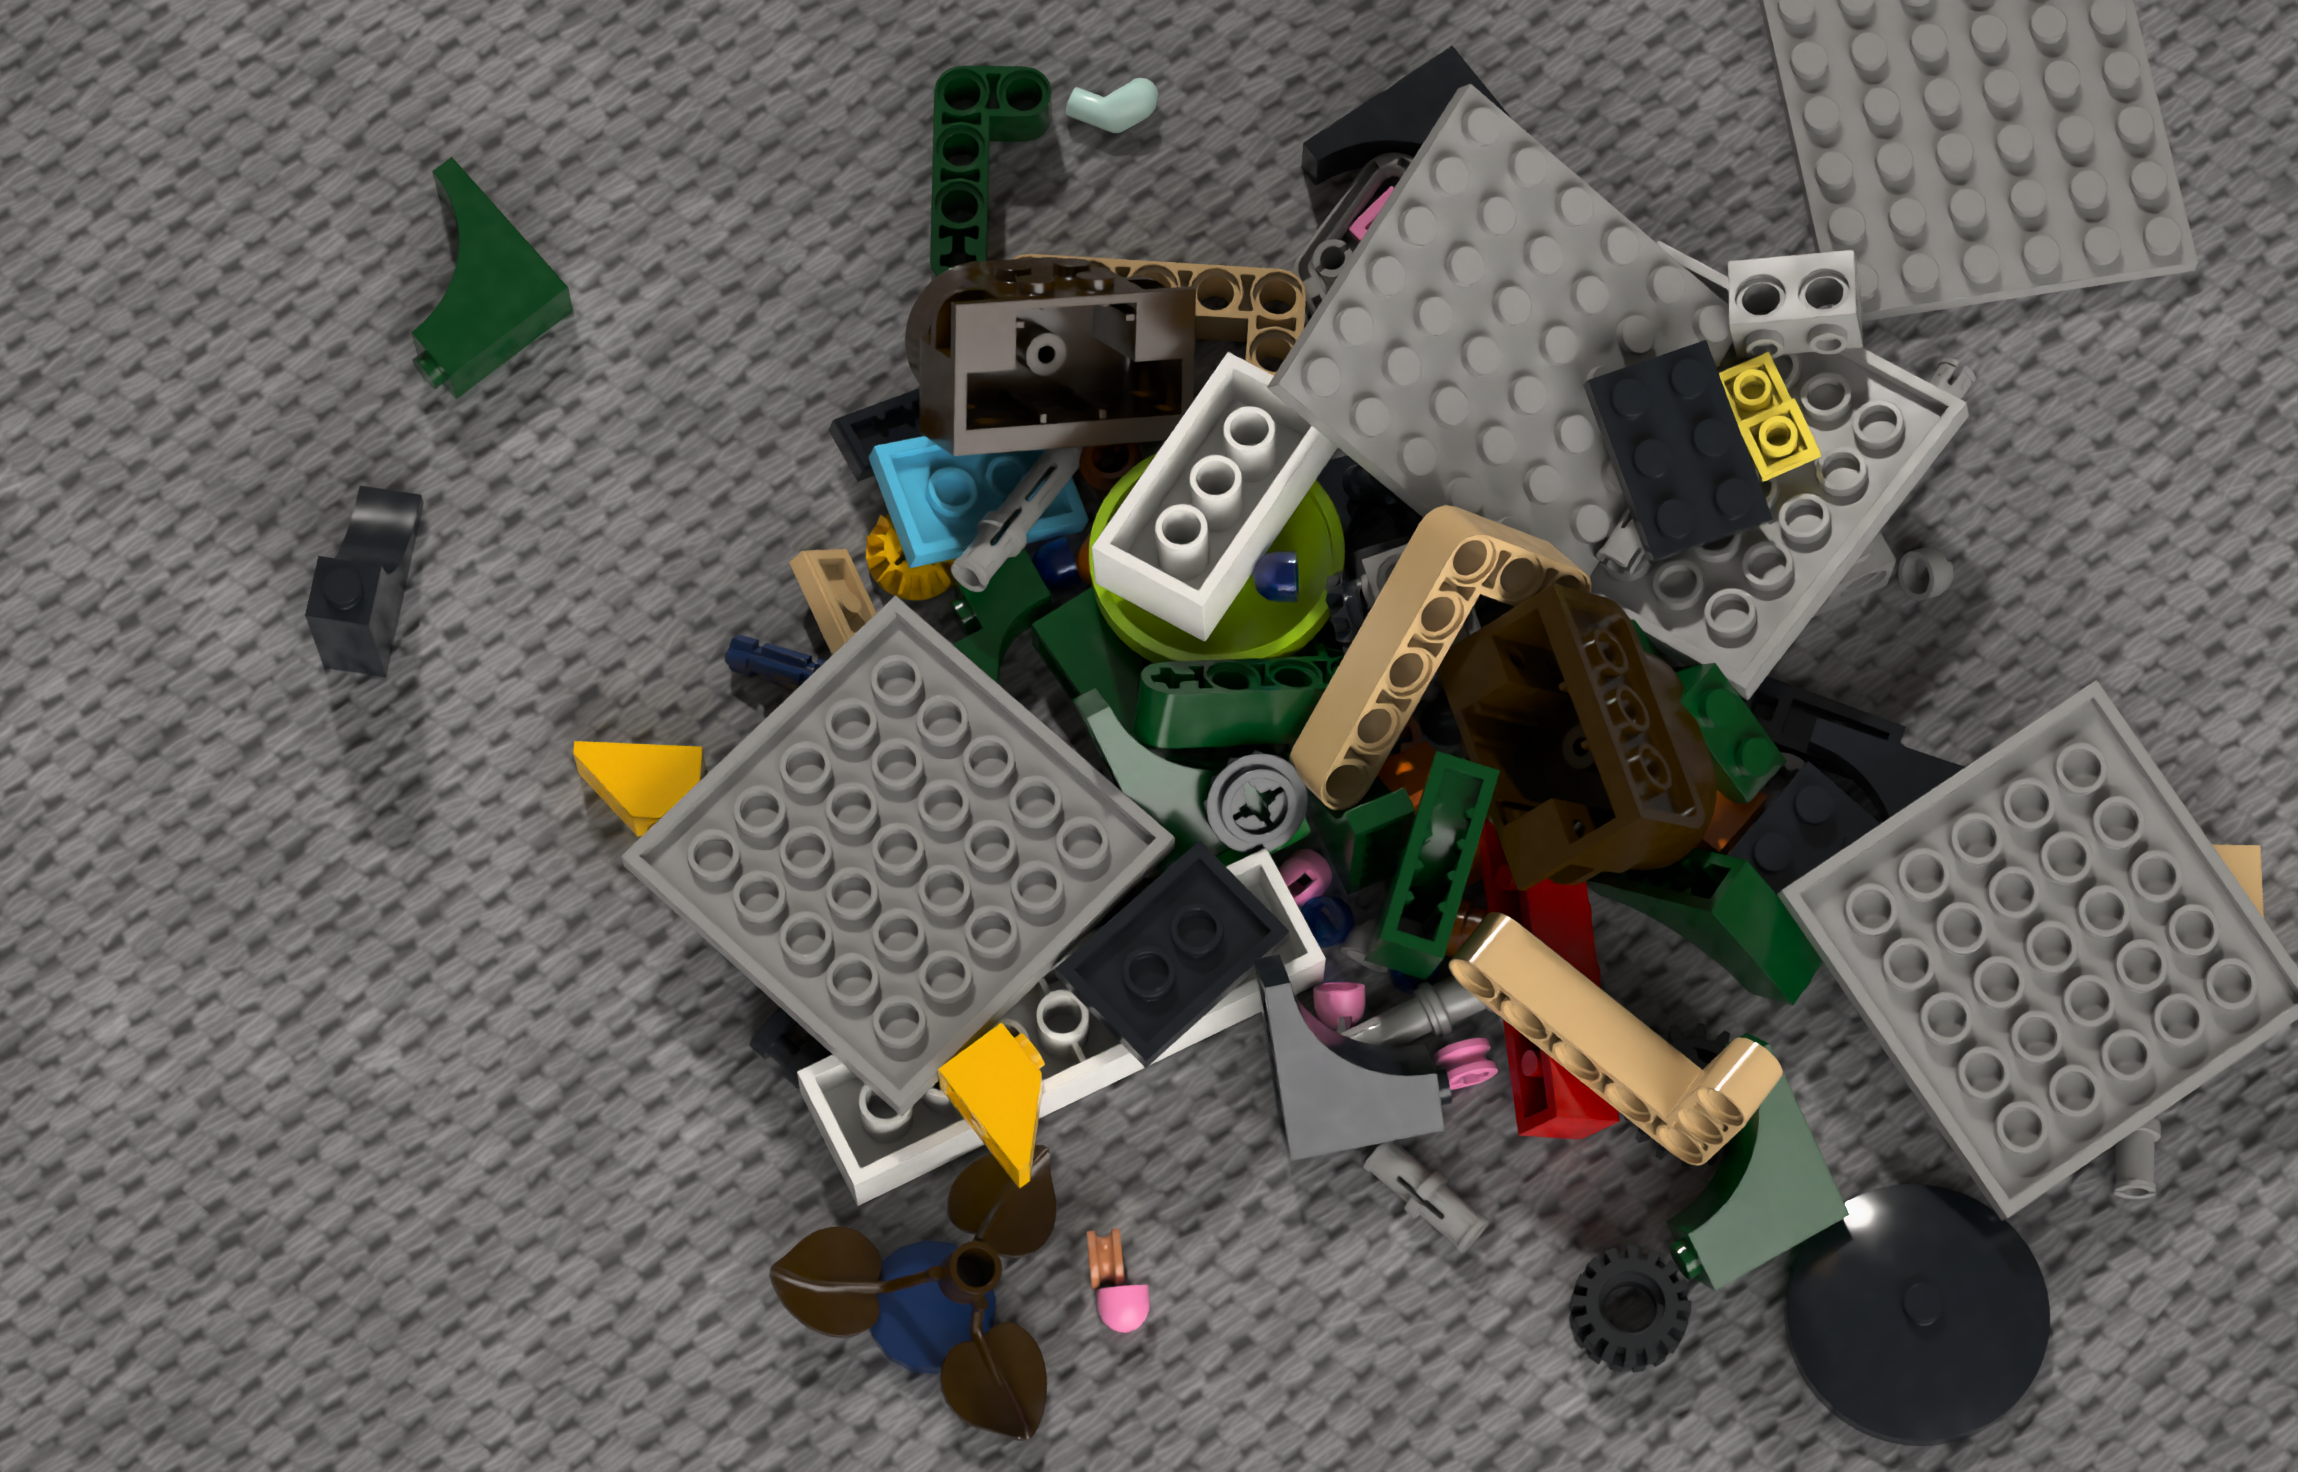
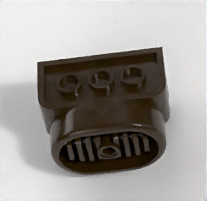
M1042 257L978 261L948 269L933 279L920 293L910 311L906 326V355L909 366L920 384L919 432L953 456L1167 440L1193 403L1196 289L1192 286L1166 288L1158 281L1149 277H1121L1107 268H1091L1090 261L1077 258Z
M1552 584L1449 648L1437 671L1462 737L1460 748L1464 758L1468 761L1500 770L1486 817L1495 827L1517 890L1526 891L1547 878L1557 884L1574 886L1587 881L1602 871L1624 873L1629 869H1661L1678 862L1700 842L1712 820L1717 799V778L1711 755L1697 720L1680 702L1684 690L1682 681L1664 660L1643 650L1630 618L1615 601L1603 596Z

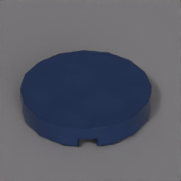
M926 1240L900 1247L882 1261V1269L877 1281H889L928 1270L932 1266H940L941 1262L958 1247L951 1243ZM928 1282L888 1294H877L879 1317L873 1327L869 1329L871 1336L887 1359L909 1371L932 1374L940 1373L943 1360L951 1348L961 1342L973 1341L969 1333L972 1307L970 1304H958L949 1300L941 1292L938 1282ZM993 1289L985 1294L988 1308L984 1311L982 1321L984 1335L994 1327L996 1297Z

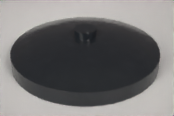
M1924 1184L1892 1185L1860 1194L1845 1202L1850 1215L1806 1240L1794 1263L1787 1284L1784 1302L1786 1336L1796 1367L1806 1385L1815 1397L1841 1421L1862 1433L1890 1443L1910 1446L1942 1445L1971 1437L1989 1428L2002 1419L2024 1396L2039 1371L2048 1344L2050 1331L2048 1292L2040 1267L2030 1248L2006 1220L2001 1221L1993 1209L1972 1197L1944 1187Z

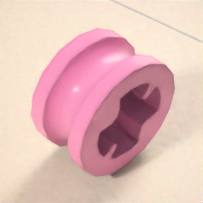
M1472 1038L1459 1041L1433 1054L1435 1065L1445 1066L1451 1090L1484 1082L1498 1072L1496 1062L1486 1058V1054L1491 1049L1489 1040L1486 1038Z

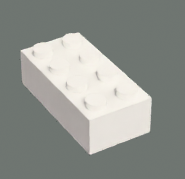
M1227 352L1092 546L1096 584L1204 642L1210 636L1338 448L1267 389V386L1274 377L1272 374Z

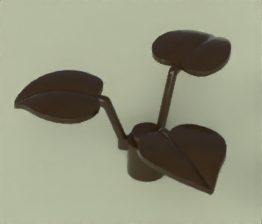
M1035 1145L1030 1181L1020 1189L992 1153L974 1161L956 1177L948 1195L947 1213L954 1226L961 1231L975 1236L971 1242L962 1244L941 1262L940 1266H932L928 1270L889 1281H877L881 1273L882 1262L875 1245L861 1232L840 1226L828 1227L811 1233L771 1266L769 1277L777 1297L788 1312L809 1329L822 1335L838 1338L856 1336L873 1327L879 1317L877 1294H888L928 1282H938L941 1292L949 1300L958 1304H970L972 1307L969 1333L973 1341L961 1342L951 1348L941 1366L939 1380L945 1402L959 1419L978 1429L1019 1441H1025L1034 1436L1044 1413L1047 1394V1375L1042 1352L1029 1332L1018 1324L1011 1322L1001 1323L984 1335L982 1321L984 1311L988 1308L985 1294L992 1290L1001 1278L1002 1264L999 1256L1015 1259L1030 1255L1046 1243L1053 1231L1056 1220V1197L1051 1177L1050 1152L1047 1146Z

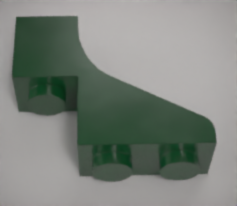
M1025 548L1016 557H1008L982 592L971 591L963 587L954 577L956 599L949 602L950 609L959 628L967 636L952 645L998 685L1001 663L1009 647L1022 633L1032 627L1034 622L1051 612V594Z
M1631 619L1643 650L1664 660L1635 619ZM1716 663L1672 668L1684 686L1680 702L1697 720L1711 755L1716 772L1717 790L1734 803H1749L1787 760Z

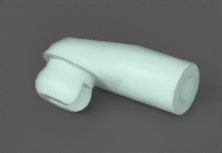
M1145 78L1133 79L1106 97L1075 87L1068 100L1065 115L1112 133H1121L1145 120L1154 112L1158 100V90L1152 81Z

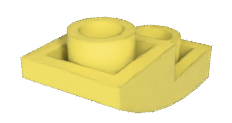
M1769 352L1719 373L1751 462L1762 482L1821 457V452L1795 398L1791 399Z

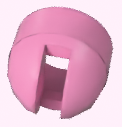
M1298 849L1291 852L1278 869L1298 906H1305L1317 901L1332 882V872L1327 861L1320 854L1309 849ZM1304 873L1312 880L1305 886L1296 881Z
M1329 982L1313 987L1314 1008L1317 1019L1328 1028L1336 1031L1339 1025V1017H1344L1347 1030L1355 1027L1363 1018L1366 1006L1364 984L1357 982Z
M1148 1285L1117 1286L1096 1290L1099 1316H1101L1102 1321L1110 1329L1127 1333L1136 1330L1145 1321L1150 1311Z

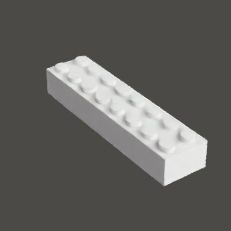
M1267 848L1226 866L1290 931L1289 940L1273 955L1280 954L1294 994L1296 995L1323 982L1326 958ZM1103 926L1090 931L990 1029L992 1030L1002 1022L1014 1038L1023 1033L1040 1053L1045 1065L1039 1069L1042 1072V1099L1039 1118L1145 1068L1056 977V968ZM1256 970L1151 1064L1261 1012ZM834 1055L797 1071L801 1095L857 1206L985 1145L940 1089L939 1080L901 1117Z

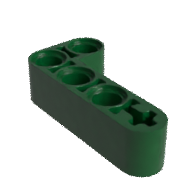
M957 66L943 72L936 81L933 120L931 281L941 273L954 267L953 252L965 253V263L988 261L990 141L1026 142L1036 140L1045 134L1052 120V91L1050 82L1043 73L1035 68L1025 66ZM962 98L971 99L977 103L972 108L966 110H958L949 106L951 102ZM1022 99L1032 100L1038 104L1037 107L1027 111L1016 110L1010 106L1015 101ZM958 154L970 155L976 159L973 163L961 167L948 162L949 158ZM958 210L968 211L974 215L971 220L964 223L951 222L946 218L948 214Z
M1330 620L1326 621L1322 629L1307 643L1304 657L1173 661L1148 665L1143 669L1140 677L1133 723L1135 736L1147 745L1169 749L1296 743L1344 658L1342 645L1339 641H1336V632Z

